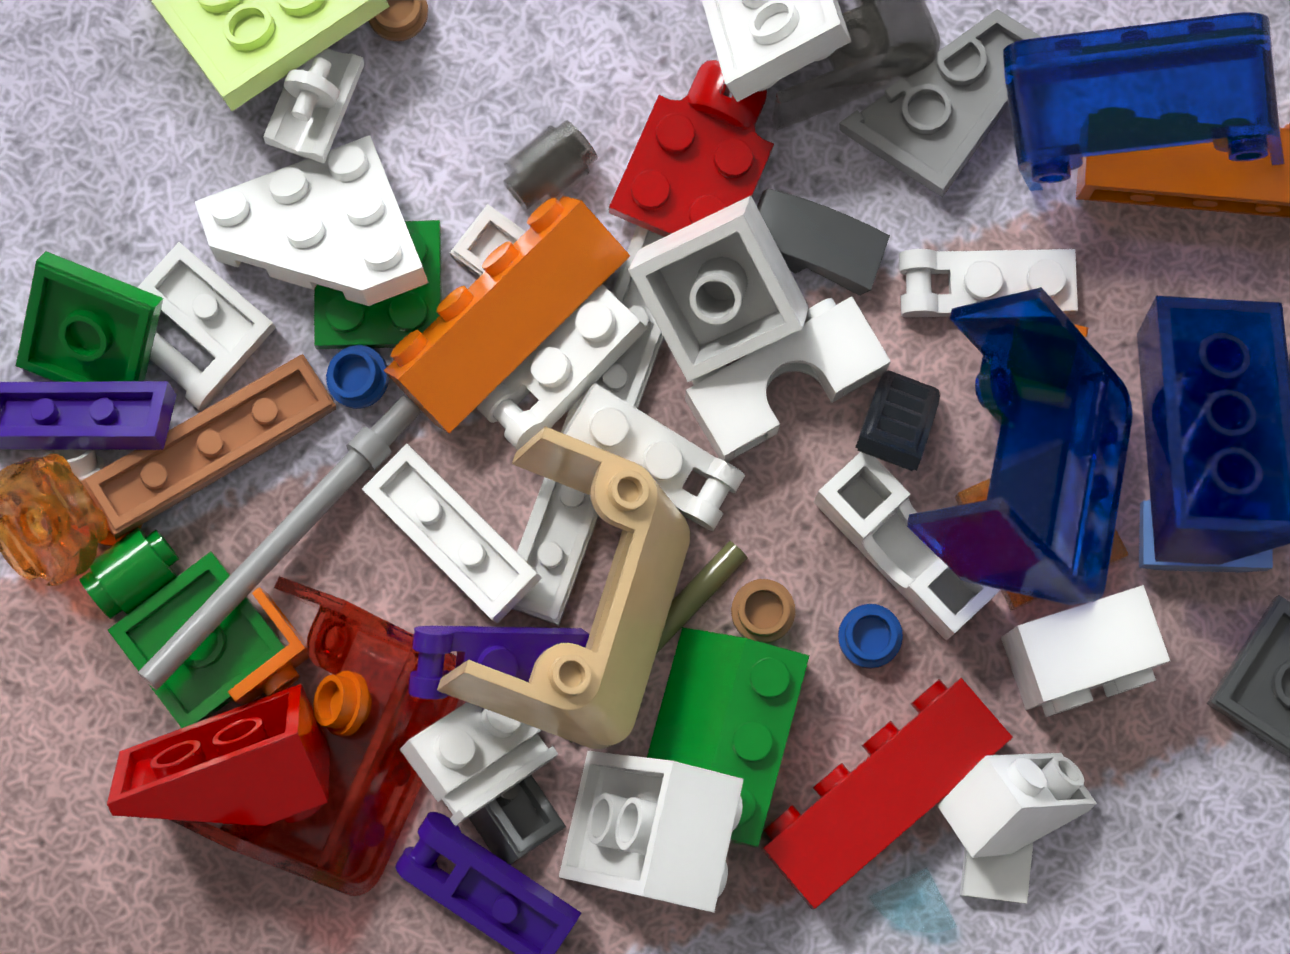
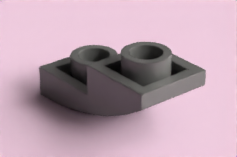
M769 188L762 191L757 208L791 272L796 274L807 268L859 296L871 291L890 235L849 215L813 201Z

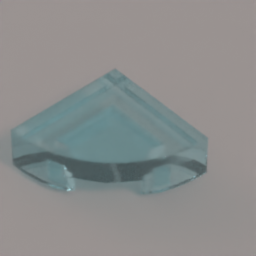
M927 867L868 896L872 905L884 918L908 931L938 933L957 927Z

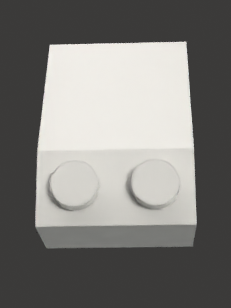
M587 751L559 877L714 913L717 898L722 894L727 883L728 867L726 857L732 831L737 827L742 815L743 803L740 793L744 779L676 761Z

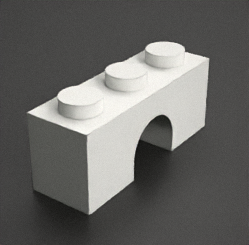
M851 296L837 305L833 298H828L808 309L803 329L760 348L729 366L724 365L692 380L693 386L686 389L685 401L718 458L729 462L778 433L780 423L768 404L766 389L779 375L796 371L812 376L820 383L831 403L879 377L883 372L887 371L891 361L853 297Z
M860 452L818 491L814 503L947 641L1002 588L957 542L950 544L920 517L909 501L910 493L876 457Z

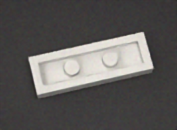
M407 443L362 488L479 608L497 624L542 579Z

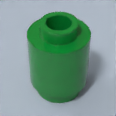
M136 527L88 564L91 570L79 578V580L102 612L109 619H112L121 611L128 615L174 580L177 575L170 566L177 562L179 557L157 529L146 535L139 527Z

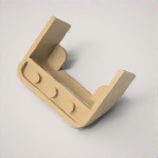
M545 426L515 453L512 464L590 495L592 505L597 514L608 524L622 529L586 647L573 643H560L550 647L537 658L529 682L467 660L440 679L437 691L585 747L605 749L623 741L631 733L635 725L689 547L690 529L684 516L644 467Z

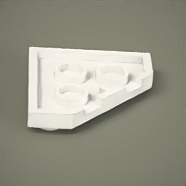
M370 135L330 150L325 163L308 158L195 201L208 244L217 262L234 267H239L241 262L266 269L270 277L312 290L318 284L342 291L346 300L367 306L429 283Z

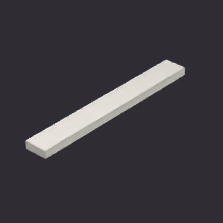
M638 225L627 251L630 257L622 265L612 294L648 329L594 383H597L637 409L664 339L628 271L639 249L664 237ZM588 390L569 409L561 433L565 431ZM544 477L517 551L542 579L512 608L513 610L557 626L560 625L599 517L592 505L590 495Z

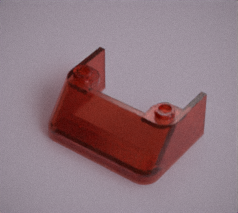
M279 576L274 586L275 589L318 610L307 636V652L311 662L332 675H337L342 671L361 674L371 694L372 705L370 714L359 729L350 736L334 735L326 726L320 725L330 748L328 803L321 805L320 809L312 816L294 823H287L283 819L267 826L226 823L220 826L212 822L170 821L239 854L346 895L360 896L370 891L380 880L423 783L400 751V748L409 739L454 711L459 699L453 696H447L443 699H423L408 693L410 673L417 671L419 652L412 648L414 634L344 599ZM452 653L445 654L443 670H454L456 655Z

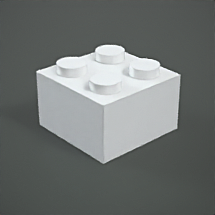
M752 196L639 249L628 269L687 382L803 329L809 308Z
M1144 585L1018 625L1001 637L1025 710L1042 705L1045 717L1094 701L1090 689L1103 686L1106 697H1110L1153 682L1156 678L1152 669L1170 661Z

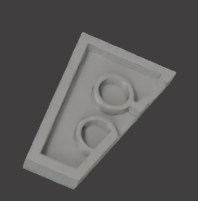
M996 9L938 51L935 59L907 79L902 77L885 90V95L860 113L856 110L839 123L840 131L943 198L1047 53L1049 41Z

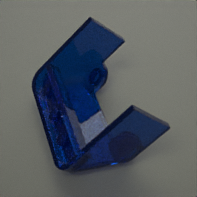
M1253 12L1231 13L1017 41L1003 49L1004 78L1018 169L1030 191L1043 190L1042 183H1057L1070 179L1071 170L1083 165V157L1213 142L1216 150L1228 152V158L1232 161L1258 160L1267 157L1270 152L1272 165L1285 164L1277 66L1270 19L1264 14Z
M1042 287L952 308L950 320L983 355L980 372L975 380V391L978 401L1001 425L987 499L980 502L909 514L907 527L965 582L1067 605L1095 602L1103 596L1106 587L1132 426V403L1127 387Z

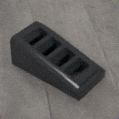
M893 371L883 372L855 448H858L857 451L907 470L917 471L941 397L939 389Z

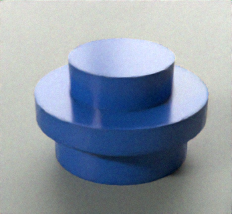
M354 345L344 348L329 363L326 374L328 390L336 401L346 407L353 409L369 407L379 401L386 392L389 376L383 370L388 365L385 359L370 347Z
M864 604L855 607L846 614L839 626L838 642L842 653L851 663L862 668L872 669L886 665L894 659L902 645L903 633L899 620L890 610L877 604Z

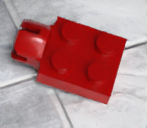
M707 60L698 69L689 92L683 99L670 100L658 95L610 203L609 213L666 237L738 201L753 196L774 147V143L761 138L755 132V125L766 102L767 89L757 91L737 102L733 95L731 98L724 95L727 86L719 61Z

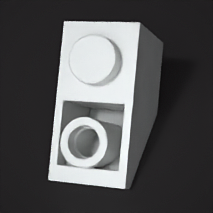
M1062 753L985 756L937 806L970 856L977 858L1011 855L1089 812L1097 803L1084 786L1082 772L1071 760L1064 757Z

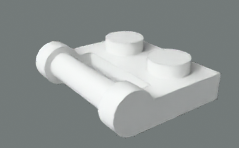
M180 242L175 245L137 287L164 298L161 312L215 357L202 372L157 332L155 334L150 360L187 391L185 399L199 411L204 410L224 388L228 380L276 328L271 320Z

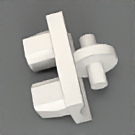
M327 48L297 69L289 71L283 85L284 88L263 136L265 144L307 159L325 163L363 70V57Z

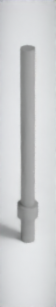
M403 395L371 429L363 427L346 445L349 452L138 672L140 677L152 688L158 690L367 469L375 471L392 453L389 446L421 413L418 406L411 399Z

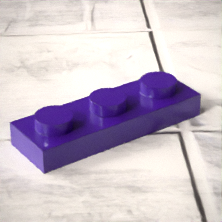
M168 381L0 382V449L164 450L177 394Z

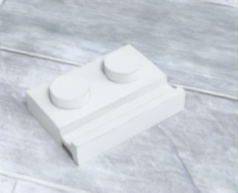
M466 702L421 731L400 748V751L437 802L443 800L453 816L450 820L455 826L539 770L558 755L553 746L548 749L538 735L541 731L540 729Z

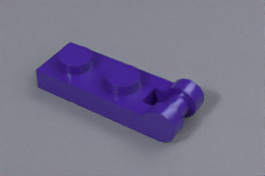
M418 626L414 628L412 646L415 651L419 652L417 671L410 673L408 693L423 699H443L450 696L437 691L440 679L452 671L443 670L445 654L452 651H457L455 668L465 661L471 660L529 682L534 664L544 651L560 643H573L586 647L590 634L582 628Z
M438 812L428 813L418 828L417 832L420 837L414 847L405 848L396 862L395 868L398 874L408 883L513 953L555 954L577 922L581 912L461 833L459 826H455L446 815ZM440 854L456 864L451 874L439 868L436 860Z

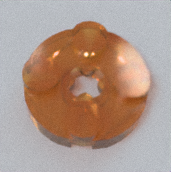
M49 454L44 457H29L3 468L0 471V552L8 564L20 576L30 581L38 577L49 581L46 586H57L84 574L96 558L98 543L105 540L108 535V522L103 511L93 505L88 492L72 472L68 461L59 454ZM43 517L47 524V531L43 528L41 524V520L43 519Z

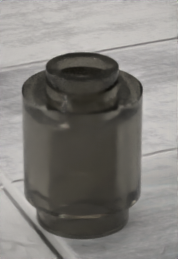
M565 120L556 128L549 125L504 163L509 176L503 180V184L524 209H529L533 204L539 207L551 198L555 197L559 200L589 175L590 170L588 166L597 160L598 156L584 135L571 122Z

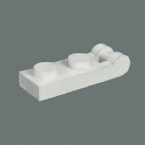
M911 249L899 253L900 274L906 275L907 293L900 296L902 317L1017 316L1018 311L1034 315H1074L1078 311L1075 249L992 251ZM931 274H948L949 294L932 293Z
M602 284L476 408L489 422H499L505 428V438L518 451L545 426L551 428L648 328ZM531 392L539 401L530 410L523 411L518 404Z
M597 383L591 385L563 434L644 467L683 516L710 531H714L723 515L719 508L728 492L736 493L745 477L744 473L735 466L712 456ZM692 470L707 478L698 496H694L682 489Z

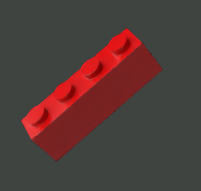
M962 678L954 682L949 688L938 679L910 703L918 712L913 719L900 730L892 721L888 722L862 745L870 756L851 772L843 763L839 764L813 787L821 797L802 814L793 805L790 806L763 830L771 841L761 850L811 909H816L948 795L985 756L994 755L1013 738Z

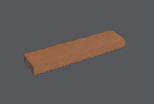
M301 354L170 429L167 434L164 450H134L81 481L82 487L116 540L303 431L336 410V404L305 356Z

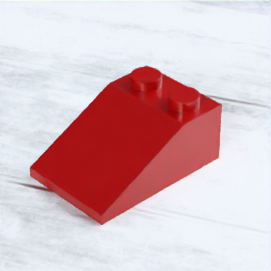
M298 684L119 751L107 806L112 816L267 826L283 819L287 823L298 822L312 816L320 809L321 805L328 803L330 748L319 723L315 719L314 711L302 684Z

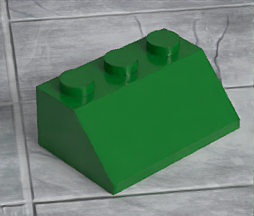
M682 627L646 758L676 761L744 779L740 793L743 803L742 815L737 827L732 831L730 841L757 848L759 847L810 655L748 638Z

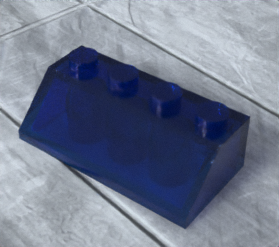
M1156 296L1137 332L1155 562L1220 565L1290 544V370L1282 303Z

